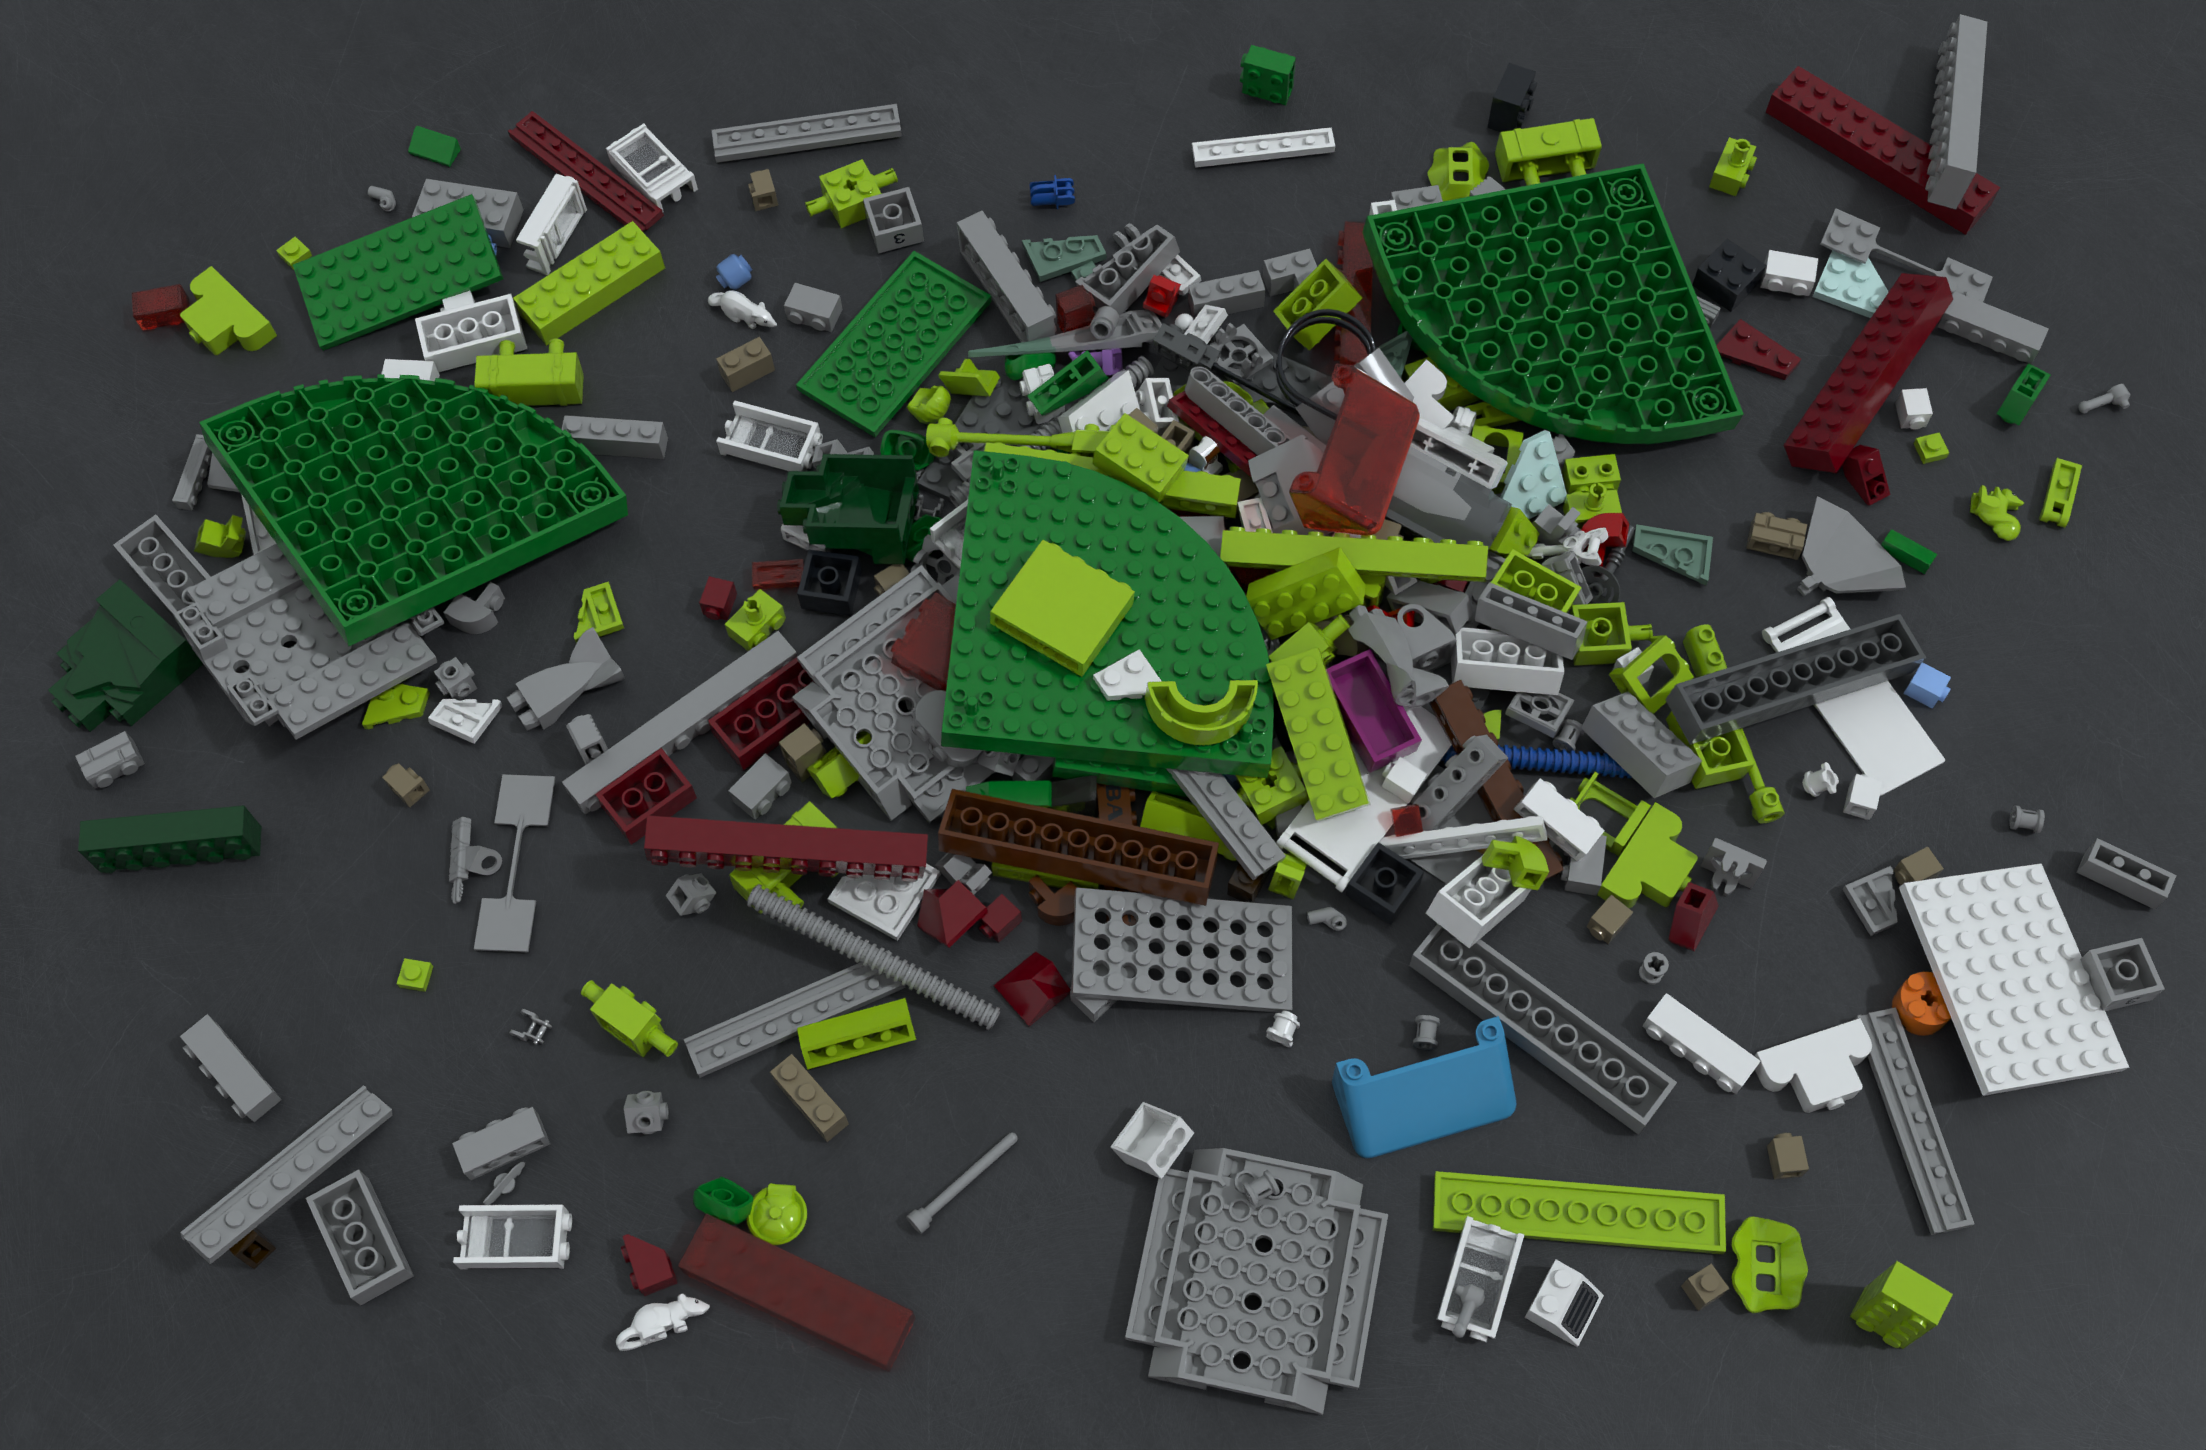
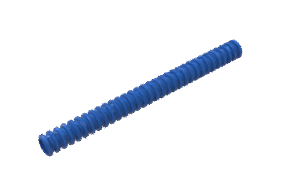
M1498 744V747L1508 757L1511 769L1518 767L1519 770H1523L1526 767L1527 770L1535 768V771L1543 769L1544 772H1548L1550 769L1552 772L1559 770L1560 773L1568 771L1569 774H1573L1575 771L1579 775L1582 772L1585 775L1597 772L1603 777L1609 774L1610 777L1618 775V778H1623V776H1626L1628 779L1632 778L1607 753L1600 755L1599 752H1595L1592 755L1591 752L1584 754L1583 751H1578V753H1575L1574 750H1570L1568 753L1566 750L1559 752L1558 749L1550 751L1549 748H1545L1543 751L1539 747L1533 750V747L1525 749L1524 746L1517 748L1512 745L1511 748H1508V745L1500 747ZM1452 745L1441 759L1445 764L1452 756L1456 755Z

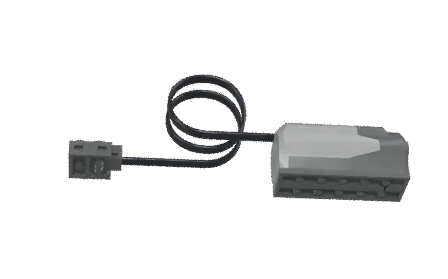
M1321 309L1303 315L1289 327L1278 349L1275 370L1279 388L1292 404L1216 364L1220 357V351L1206 344L1202 339L1190 333H1187V335L1183 334V330L1174 324H1169V326L1164 323L1162 324L1153 340L1154 352L1188 371H1191L1194 367H1204L1210 372L1214 369L1299 416L1301 415L1296 410V407L1303 403L1369 438L1370 442L1342 491L1343 504L1370 519L1374 515L1401 524L1400 535L1411 541L1419 537L1430 538L1434 543H1440L1442 539L1455 540L1456 544L1466 545L1467 541L1483 542V546H1488L1489 550L1510 511L1511 503L1495 495L1491 489L1389 434L1380 433L1375 435L1299 394L1287 381L1282 368L1283 352L1290 340L1308 326L1321 323L1338 325L1357 336L1363 343L1368 355L1376 350L1371 333L1358 319L1342 311Z

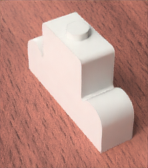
M1426 359L1404 383L1414 396L1412 403L1410 402L1402 421L1389 433L1390 436L1402 441L1410 421L1415 419L1429 421L1440 429L1451 427L1453 415L1437 402L1445 393L1446 377Z
M1423 419L1410 421L1402 439L1403 443L1489 489L1497 487L1508 464L1507 461L1493 454L1494 447L1454 427L1440 429L1435 424Z
M1859 1018L1757 1052L1754 1057L1761 1062L1755 1068V1071L1763 1087L1769 1091H1781L1790 1082L1805 1113L1825 1107L1833 1110L1845 1104L1844 1101L1854 1098L1862 1089V1083L1854 1066L1860 1064L1872 1049L1871 1039Z

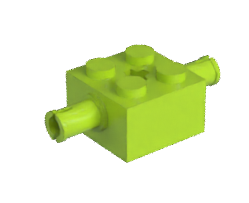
M863 159L819 176L823 196L805 202V206L810 217L830 209L839 226L844 228L866 219L863 199L882 194L879 189L897 183V175L893 168L877 175L870 174Z
M1624 602L1572 605L1569 613L1587 621L1583 643L1573 658L1574 666L1616 663L1618 658L1632 650L1631 641H1650L1649 638L1653 636V630H1650L1652 629L1651 624L1628 625Z
M1341 614L1323 630L1318 625L1308 622L1268 657L1274 662L1318 647L1324 663L1327 665L1334 659L1333 653L1338 650L1334 646L1333 641L1351 626Z
M1282 746L1272 750L1271 767L1267 778L1235 775L1240 787V792L1237 793L1246 806L1251 807L1261 825L1275 819L1277 815L1308 802L1298 762L1295 764L1290 762Z
M592 980L584 985L581 995L594 1003L590 1011L599 1025L640 1056L644 1057L652 1046L667 1057L676 1050L678 1042L664 1033L665 1031L660 1024L661 1019L655 1014L657 1011L645 1001L641 1004L634 999L635 995L624 986H621L619 989L611 983L604 990Z

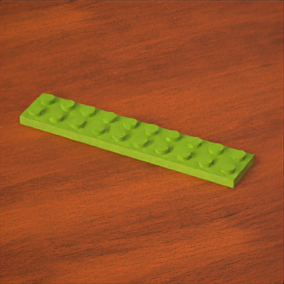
M1435 1171L1433 1231L1462 1233L1465 1218L1469 1216L1475 1221L1496 1225L1503 1230L1515 1234H1524V1238L1712 1254H1724L1726 1252L1725 1194Z

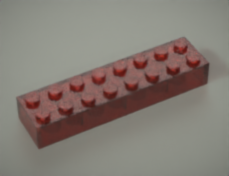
M709 1214L704 1216L678 1265L684 1274L890 1372L916 1319L912 1310Z

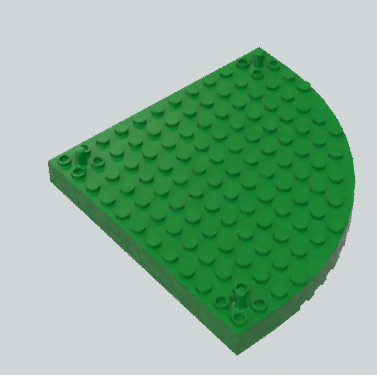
M1644 163L1367 216L1362 234L1385 295L1404 328L1422 351L1437 364L1439 369L1443 370L1470 393L1496 409L1528 424L1565 435L1566 437L1619 444L1662 443L1735 429L1744 415Z
M377 374V378L363 379L362 375L343 377V381L328 383L327 379L319 381L318 385L305 388L303 384L294 386L293 391L281 394L279 391L273 392L199 422L205 443L348 646H352L628 516L626 494L582 443H577L572 439V435L568 431L561 430L548 417L544 419L536 414L535 409L522 403L518 405L509 401L505 395L498 397L489 394L487 389L475 388L474 385H470L469 388L455 385V381L441 378H435V381L421 380L416 375H400L399 378H385L384 374Z
M974 450L941 732V746L1267 778L1271 767L1274 718L1273 685L1266 666L1269 663L1268 651L1258 620L1244 591L1227 565L1210 545L1179 516L1155 499L1149 497L1146 493L1140 492L1124 482L1066 461ZM1042 540L1057 544L1064 552L1071 556L1080 557L1087 565L1094 569L1103 570L1110 578L1117 582L1126 583L1135 591L1132 607L1082 677L990 623V611ZM1140 649L1161 681H1175L1179 693L1184 699L1193 704L1206 706L1217 703L1227 694L1231 680H1258V688L1251 715L1247 723L1243 725L1237 734L1220 743L1193 745L1172 738L1156 725L1147 710L1145 695L1137 699L1125 697L1121 700L1107 701L1094 681L1093 675Z

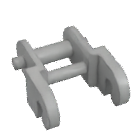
M919 495V500L916 504L918 513L917 516H914V520L917 521L921 518L923 512L933 514L935 517L941 516L944 499L940 498V504L938 503V507H935L934 510L923 509L924 496Z
M522 1009L520 1013L525 1016L528 1015L532 1019L531 1026L527 1032L520 1033L511 1029L509 1034L514 1037L517 1036V1038L525 1042L530 1039L534 1041L535 1045L538 1043L543 1044L544 1041L541 1038L546 1029H551L552 1026L548 1024V1020L544 1022L539 1019L537 1014ZM538 1024L541 1027L537 1035L534 1036L531 1033L535 1025Z

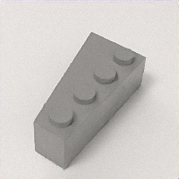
M1155 225L1132 241L1130 247L1124 251L1119 250L1112 255L1113 259L1103 266L1099 264L1092 269L1093 273L1085 278L1081 277L1076 280L1075 283L1081 296L1097 308L1109 306L1115 309L1118 315L1123 314L1149 286L1153 275L1158 276L1180 253L1175 236L1159 225Z

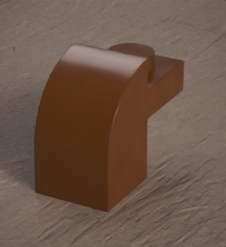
M1038 875L1029 880L1030 891L1028 894L1034 903L1039 905L1037 910L1038 917L1041 920L1055 926H1063L1074 922V897L1077 887L1072 881L1054 894Z

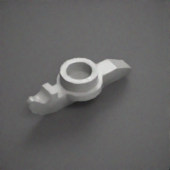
M525 1162L518 1163L509 1173H502L494 1180L495 1189L483 1201L485 1205L493 1203L501 1194H508L513 1191L515 1178L521 1174Z

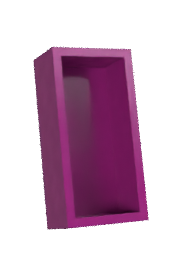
M1370 649L1327 668L1347 733L1369 773L1388 765L1390 762L1397 761L1399 757L1403 758L1417 751L1422 739L1403 706L1398 705L1394 701L1391 685Z

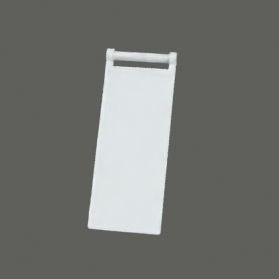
M1827 597L1821 600L1819 605L1774 628L1768 627L1764 629L1762 636L1777 653L1850 630V628L1836 609L1834 601ZM1824 613L1830 616V618L1782 643L1778 639L1779 636ZM1889 681L1814 705L1863 774L1873 776L1876 780L1883 781L1880 796L1945 762V758Z
M1403 706L1422 739L1417 751L1403 757V759L1428 774L1425 778L1426 780L1451 747V743L1436 716L1421 706ZM1353 743L1351 744L1371 805L1317 821L1310 800H1308L1276 842L1280 849L1285 848L1336 885L1335 888L1341 893L1345 890L1348 882L1376 844L1381 841L1408 804L1381 787L1385 780L1382 774L1388 765L1369 773ZM1295 834L1347 871L1346 874L1341 876L1290 838Z

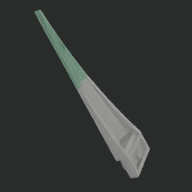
M1149 310L1128 311L1119 315L1117 327L1113 335L1107 339L1101 340L1094 337L1089 325L1027 342L968 351V357L1142 347V342L1153 344V340L1162 324L1157 315Z

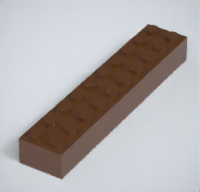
M956 789L951 790L938 831V845L941 852L1204 906L1207 905L1219 847L1218 842Z

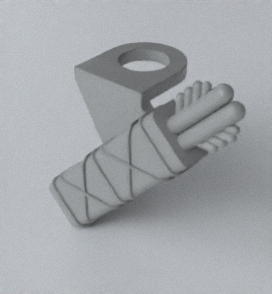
M460 817L453 821L451 830L449 882L453 883L451 898L454 904L461 901L462 887L464 886L462 882L468 879V871L482 875H491L497 872L502 864V857L496 850L482 846H470L471 819L466 817ZM486 857H495V864L488 869L482 868V861Z

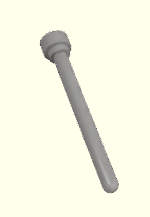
M1009 1133L924 1209L922 1207L919 1210L914 1209L907 1215L906 1218L914 1229L920 1234L930 1227L929 1223L932 1221L931 1217L1014 1145L1018 1139L1017 1135Z

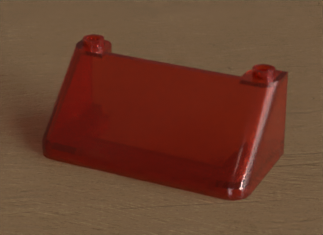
M1336 363L1332 380L1336 387L1344 391L1345 396L1317 472H1302L1298 474L1292 482L1289 493L1304 528L1365 536L1373 535L1383 525L1419 422L1420 413L1414 402L1356 367Z

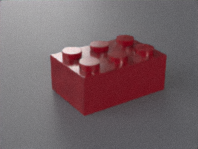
M662 748L595 794L603 810L631 845L645 836L647 816L671 817L697 799L690 782Z

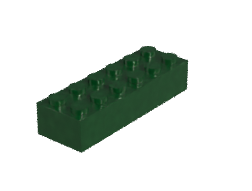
M244 805L80 821L78 852L98 871L103 873H113L118 869L141 870L143 867L148 866L166 868L170 864L179 863L194 865L200 861L218 863L224 859L231 858L247 860L252 856H260L262 826Z

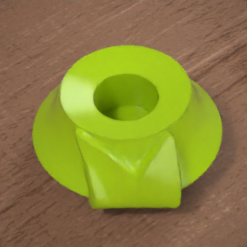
M770 1183L768 1187L762 1189L753 1197V1206L750 1215L747 1217V1224L751 1233L759 1241L769 1245H781L796 1238L803 1230L807 1220V1207L803 1197L796 1191L795 1185Z

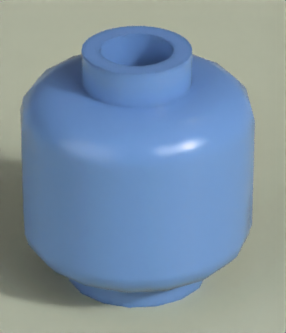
M732 254L717 265L719 275L716 278L724 288L729 286L732 290H737L751 279L750 272L753 269L742 255L738 257Z

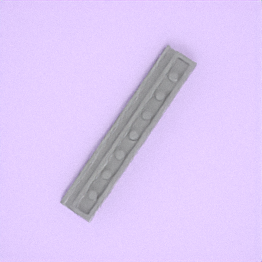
M897 104L712 130L716 163L902 136Z
M1166 768L1252 880H1255L1259 875L1264 874L1276 866L1278 862H1282L1285 859L1286 855L1222 774Z
M860 962L685 1038L684 1042L697 1074L701 1078L797 1036L798 1027L842 1016L906 987L901 986L902 982L898 981L896 983L893 981L894 978L890 977L888 979L886 974L882 973L880 975L877 969L872 971L870 970L871 966L867 965L865 967L862 965L863 962Z
M1896 1007L1871 1012L1867 1015H1857L1854 1020L1861 1019L1871 1039L1872 1049L1867 1057L1930 1234L1935 1235L1941 1232L1945 1233L1973 1226L1972 1215Z
M363 1085L180 1232L181 1238L184 1241L186 1240L209 1264H212L392 1116V1109L375 1094H371Z

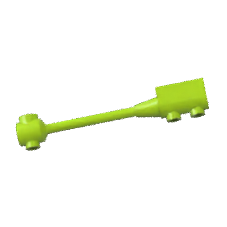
M940 418L937 424L930 423L928 425L926 442L929 452L937 457L947 456L949 450H955L959 442L984 444L986 442H1000L1007 445L1051 446V448L1094 458L1095 449L1114 425L1109 427V431H1101L1095 424H1086L1084 430L1052 436L959 432L957 426L950 419Z
M1699 625L1686 633L1683 644L1696 678L1727 668L1711 625ZM1740 728V733L1754 762V766L1748 772L1755 789L1749 796L1753 807L1752 816L1759 823L1775 821L1785 814L1779 800V795L1775 788L1765 786L1743 728Z

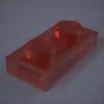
M804 560L752 562V585L754 590L799 587L804 569Z

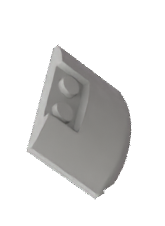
M1378 347L1308 399L1377 435L1380 433L1389 434L1404 418L1410 402H1413L1414 396ZM1303 403L1296 407V410L1316 438L1339 456L1363 451L1370 442L1369 438Z
M1303 434L1248 460L1253 483H1256L1272 524L1273 533L1282 534V530H1294L1298 532L1297 535H1308V532L1316 531L1324 533V536L1333 534L1336 529H1342V523H1339L1341 509H1343L1342 492L1337 475L1326 455L1319 447L1308 441V437Z

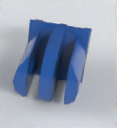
M1054 175L1055 180L1030 182L1031 205L1056 204L1058 209V205L1073 204L1075 202V197L1073 196L1074 188L1072 187L1074 181L1071 178L1056 179V175Z

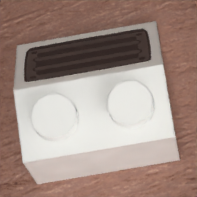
M1555 1260L1525 1318L1578 1347L1604 1295L1583 1274Z

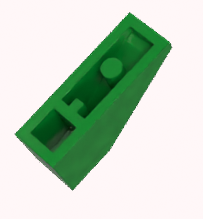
M1087 350L1030 393L1028 398L1043 416L1089 394L1109 378Z
M2028 363L1997 414L2007 423L2020 425L2051 374Z
M1049 780L988 781L966 786V792L1050 808L1052 805V782Z

